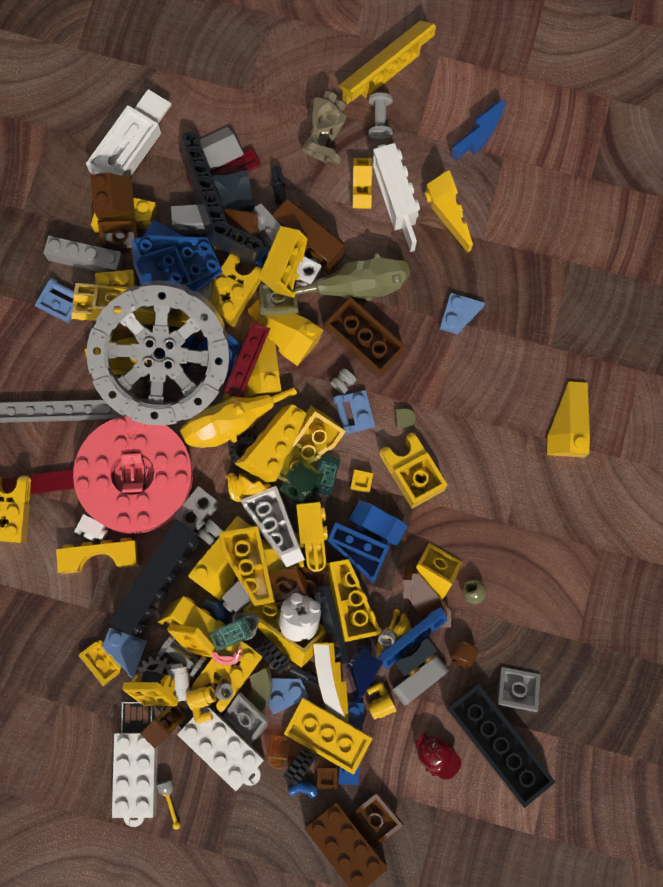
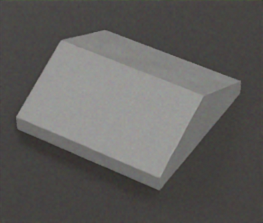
M228 127L200 140L210 170L244 155L233 132Z
M501 667L497 690L498 705L538 712L540 674Z
M241 692L236 696L222 717L250 746L267 728L269 722Z

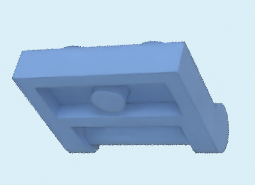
M51 278L35 306L69 324L72 320L73 302L70 303L51 292L55 289L74 299V291Z
M366 390L333 398V402L337 406L341 426L346 431L344 435L375 428ZM344 402H349L354 426H349Z

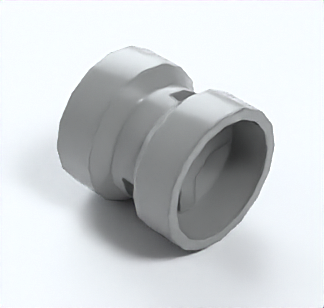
M342 368L339 371V375L333 378L330 383L341 394H345L348 391V387L353 385L357 379L347 369Z
M209 519L204 529H200L197 535L212 546L215 538L219 536V532L224 531Z

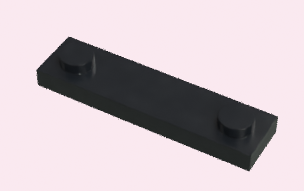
M318 584L314 586V596L321 606V616L328 643H334L335 662L347 663L349 658L330 585Z

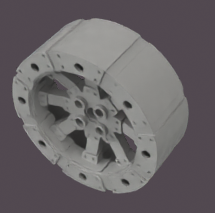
M144 282L142 285L132 286L120 293L98 315L97 322L90 331L87 343L88 370L92 374V382L100 396L119 414H125L131 417V420L143 424L170 425L199 414L218 395L228 370L229 338L219 312L202 294L197 291L194 292L188 286L176 282ZM159 292H164L166 298L160 299L158 297ZM120 306L121 313H115L114 307ZM141 306H154L156 318L153 330L151 331L148 327H145L136 318V314L133 311ZM170 307L180 309L190 317L182 327L172 332L169 331L168 325ZM201 314H207L208 319L206 321H202L200 319ZM120 322L135 334V338L139 343L117 344V342H112V331ZM199 330H202L208 340V349H202V351L182 346L186 338ZM152 340L153 346H147L146 341ZM172 342L174 344L173 348H170L166 343ZM95 347L101 349L99 355L95 354ZM155 349H164L165 356H156L154 352ZM130 357V359L138 360L129 372L119 378L115 376L110 368V358ZM217 357L222 358V364L217 365L215 359ZM151 360L152 365L149 366L145 361ZM170 361L172 366L167 368L165 362ZM193 362L207 366L205 378L197 385L183 371L184 369L181 364ZM150 374V381L152 382L151 394H149L148 400L134 397L135 395L129 392L132 384L140 377ZM166 375L172 380L174 379L182 389L184 396L179 398L178 401L164 402L163 386ZM195 398L202 400L197 404L194 403Z

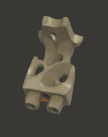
M325 91L323 98L316 97L314 99L313 127L309 138L302 147V151L326 164L330 162L340 165L342 158L336 154L334 149L327 148L326 142L328 141L332 144L345 123L347 116L343 111L346 104L336 100L337 95L333 92Z

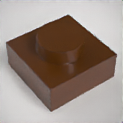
M317 767V789H337V767Z

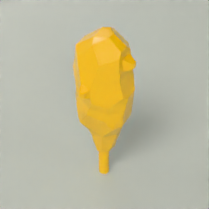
M293 387L274 396L262 395L251 398L232 396L216 405L207 406L199 414L190 418L181 427V435L186 444L192 447H215L226 443L228 440L235 443L237 442V436L252 428L258 419L274 407V403L296 395L297 392Z

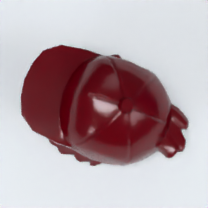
M425 733L419 735V739L416 740L417 756L420 763L425 767V771H429L432 776L437 775L444 780L453 778L461 768L462 762L459 755L450 747L447 741L435 736L427 737Z

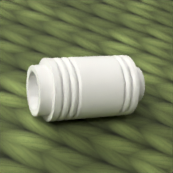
M183 663L171 665V669L167 670V674L171 676L170 679H175L173 695L179 699L178 702L187 700L186 693L190 691L187 667H183Z

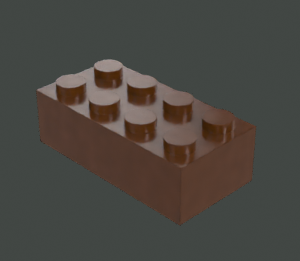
M287 199L272 215L282 227L299 230L307 238L304 254L309 258L319 261L321 268L327 273L331 274L344 259V242L339 237L332 236L327 227L316 223L315 218L311 214H305L296 202H290Z
M351 297L324 324V330L379 380L405 354L407 348Z
M337 800L305 825V831L348 887H368L388 870L385 862Z

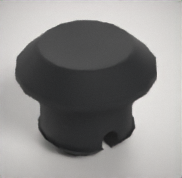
M369 639L363 643L359 642L358 653H367L370 657L372 654V642Z

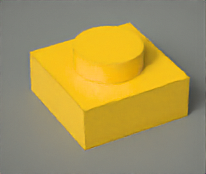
M354 470L351 490L370 493L373 473Z

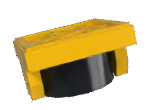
M143 671L140 675H135L131 682H124L122 687L123 691L143 706H177L179 700L173 695L175 679H170V675H163L154 671Z

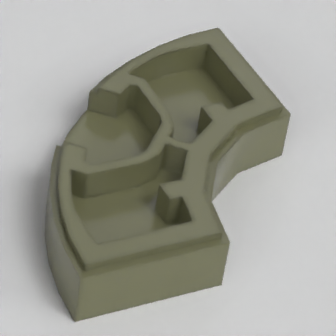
M268 667L250 676L251 693L248 700L261 713L267 708L273 690L272 676Z

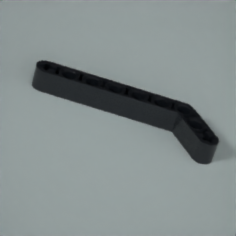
M185 132L180 142L179 152L209 242L248 262L258 261L264 248L262 240L227 223L200 140L195 133Z

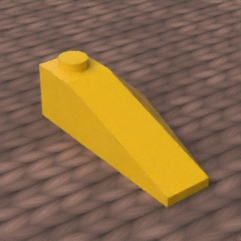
M449 170L427 184L424 197L463 248L469 252L472 249L473 243L467 223L462 221L463 209L456 202V194L458 192Z
M260 298L248 309V313L257 323L271 328L268 338L271 342H275L279 347V352L297 366L318 344L323 333V329L297 314L261 316Z
M268 336L245 388L244 398L262 395L274 396L281 393L276 344L274 341L271 342Z
M568 382L551 429L547 435L546 455L585 458L589 454L590 447L588 383Z
M258 526L219 532L222 552L253 605L274 602Z
M251 601L242 610V613L257 615L259 619L257 628L287 658L302 668L314 656L313 643H321L326 636L324 626L319 623L317 633L309 640L306 638L298 642L292 641L281 633L279 626L281 610L277 606L269 603L254 606Z

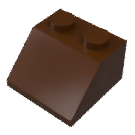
M113 173L90 175L93 210L98 219L135 215L131 178Z

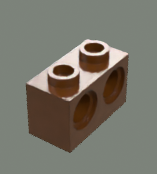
M169 706L144 729L141 735L155 749L188 716L178 706Z

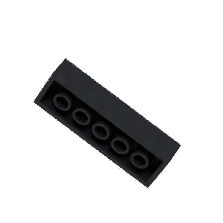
M178 521L174 522L110 622L112 625L130 636L136 637L138 634L141 635L147 626L145 622L148 617L152 618L157 611L155 606L159 600L163 601L168 594L166 589L170 583L173 585L179 576L177 572L180 567L184 568L190 558L187 556L191 550L195 551L200 543L198 539L200 537L197 533Z
M475 683L445 708L523 808L527 807L556 783L479 684Z

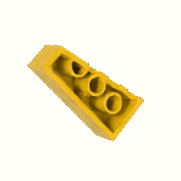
M293 404L282 407L266 429L258 435L255 442L247 448L244 455L235 464L266 483L276 481L308 414Z
M349 559L326 564V570H330L329 585L344 642L380 635L382 630L378 626L376 617L367 602L365 593H363L359 585V580Z

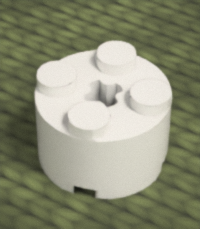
M300 593L292 594L281 606L279 618L281 633L286 638L297 642L302 639L308 638L309 640L313 638L317 633L321 616L320 603Z

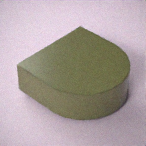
M396 409L397 429L412 427L416 419L414 412L410 409Z

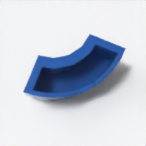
M359 500L349 521L355 524L354 528L362 533L367 531L378 537L379 542L388 546L389 544L398 546L408 527L398 518Z

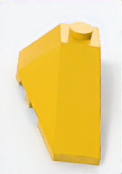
M312 405L306 412L308 415L278 476L285 483H288L304 471L305 467L313 461H317L325 452L333 449L346 432L330 417Z
M237 516L225 531L252 526ZM219 537L188 577L222 601V597L232 588L236 574L222 552Z

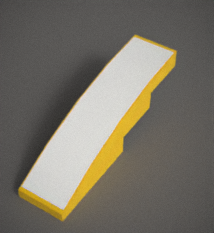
M313 643L317 677L326 710L348 722L346 681H341L340 662H335L334 643Z

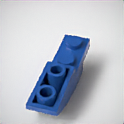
M504 99L499 103L495 102L492 104L489 111L485 114L481 113L475 119L474 129L466 135L464 140H458L452 146L451 156L455 161L469 150L475 155L490 140L502 117L506 103Z

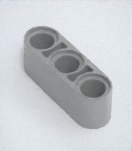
M435 655L436 657L429 663L422 665L419 668L420 670L414 675L408 676L392 689L404 706L449 671L438 655Z

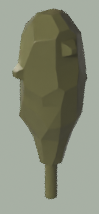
M375 253L373 259L346 263L335 273L317 280L316 284L295 287L293 292H296L295 295L317 291L322 295L340 296L346 299L350 297L352 299L365 298L367 302H370L372 297L386 296L399 290L409 279L410 268L406 261L381 257L378 253Z

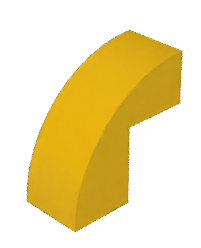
M353 158V208L371 209L372 158Z

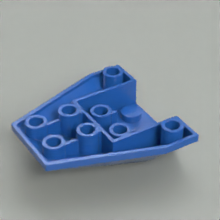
M148 235L132 240L134 268L142 284L150 281H170L183 284L194 292H199L223 272L208 238ZM159 292L158 297L160 299H165L166 294L164 292Z

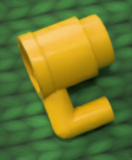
M382 682L366 688L369 696L376 692H379L381 696L373 700V703L367 705L374 720L396 712L395 706Z
M204 686L188 691L186 699L189 708L193 711L195 722L200 724L212 720V712L201 714L200 708L211 705L212 702L216 701L213 687Z

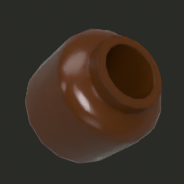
M468 638L456 640L449 655L452 659L451 663L462 669L472 667L479 652L474 646L475 642Z

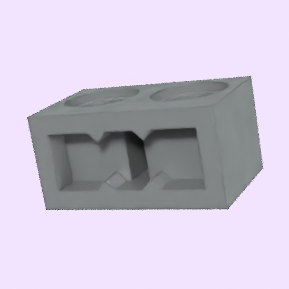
M198 486L175 514L174 518L192 531H199L206 522L204 520L208 515L212 516L218 507L216 505L218 502ZM201 499H208L209 504L205 508H200L199 501ZM195 514L197 517L194 523H187L188 515Z
M239 581L222 597L225 601L222 605L231 613L234 611L240 613L251 602Z

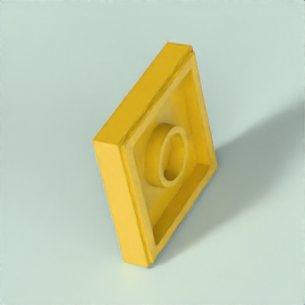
M170 624L167 628L168 632L177 642L192 654L212 657L213 652L219 653L198 627Z

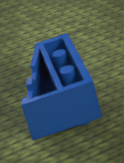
M335 523L328 538V544L346 560L349 559L351 565L374 584L390 546L338 523Z

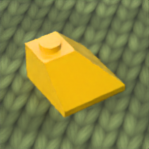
M429 543L416 568L443 599L452 586L463 562Z

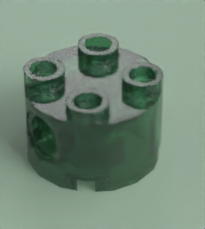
M300 459L295 466L296 469H291L286 475L288 481L283 483L279 491L296 503L305 504L312 496L314 489H317L324 474L303 459Z

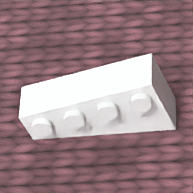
M277 486L240 500L247 514L255 525L258 526L263 536L286 567L305 560Z

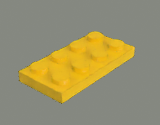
M302 698L284 732L286 736L353 775L374 738L306 698Z

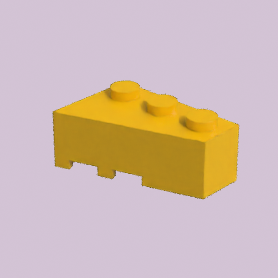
M134 198L135 215L98 219L94 212L91 226L94 232L98 233V220L136 219L138 229L148 228L151 222L156 220L158 212L155 202Z

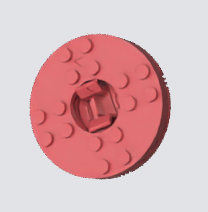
M123 416L102 424L86 438L75 460L73 479L78 499L92 518L114 531L128 534H136L137 532L139 534L140 532L146 533L158 529L174 518L190 495L193 470L191 458L179 436L167 425L143 424L131 420V417Z

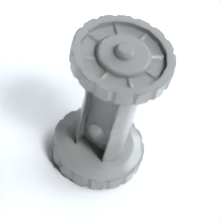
M375 93L369 96V104L375 106V127L370 128L368 131L369 137L373 139H388L393 135V130L386 126V106L393 102L390 94Z
M172 635L163 643L158 653L160 657L167 653L179 663H183V666L191 671L189 675L191 679L202 670V666L208 658L203 656L199 659L176 643Z

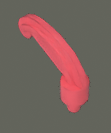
M238 648L233 656H218L217 652H213L212 658L217 663L233 665L240 660L242 648Z

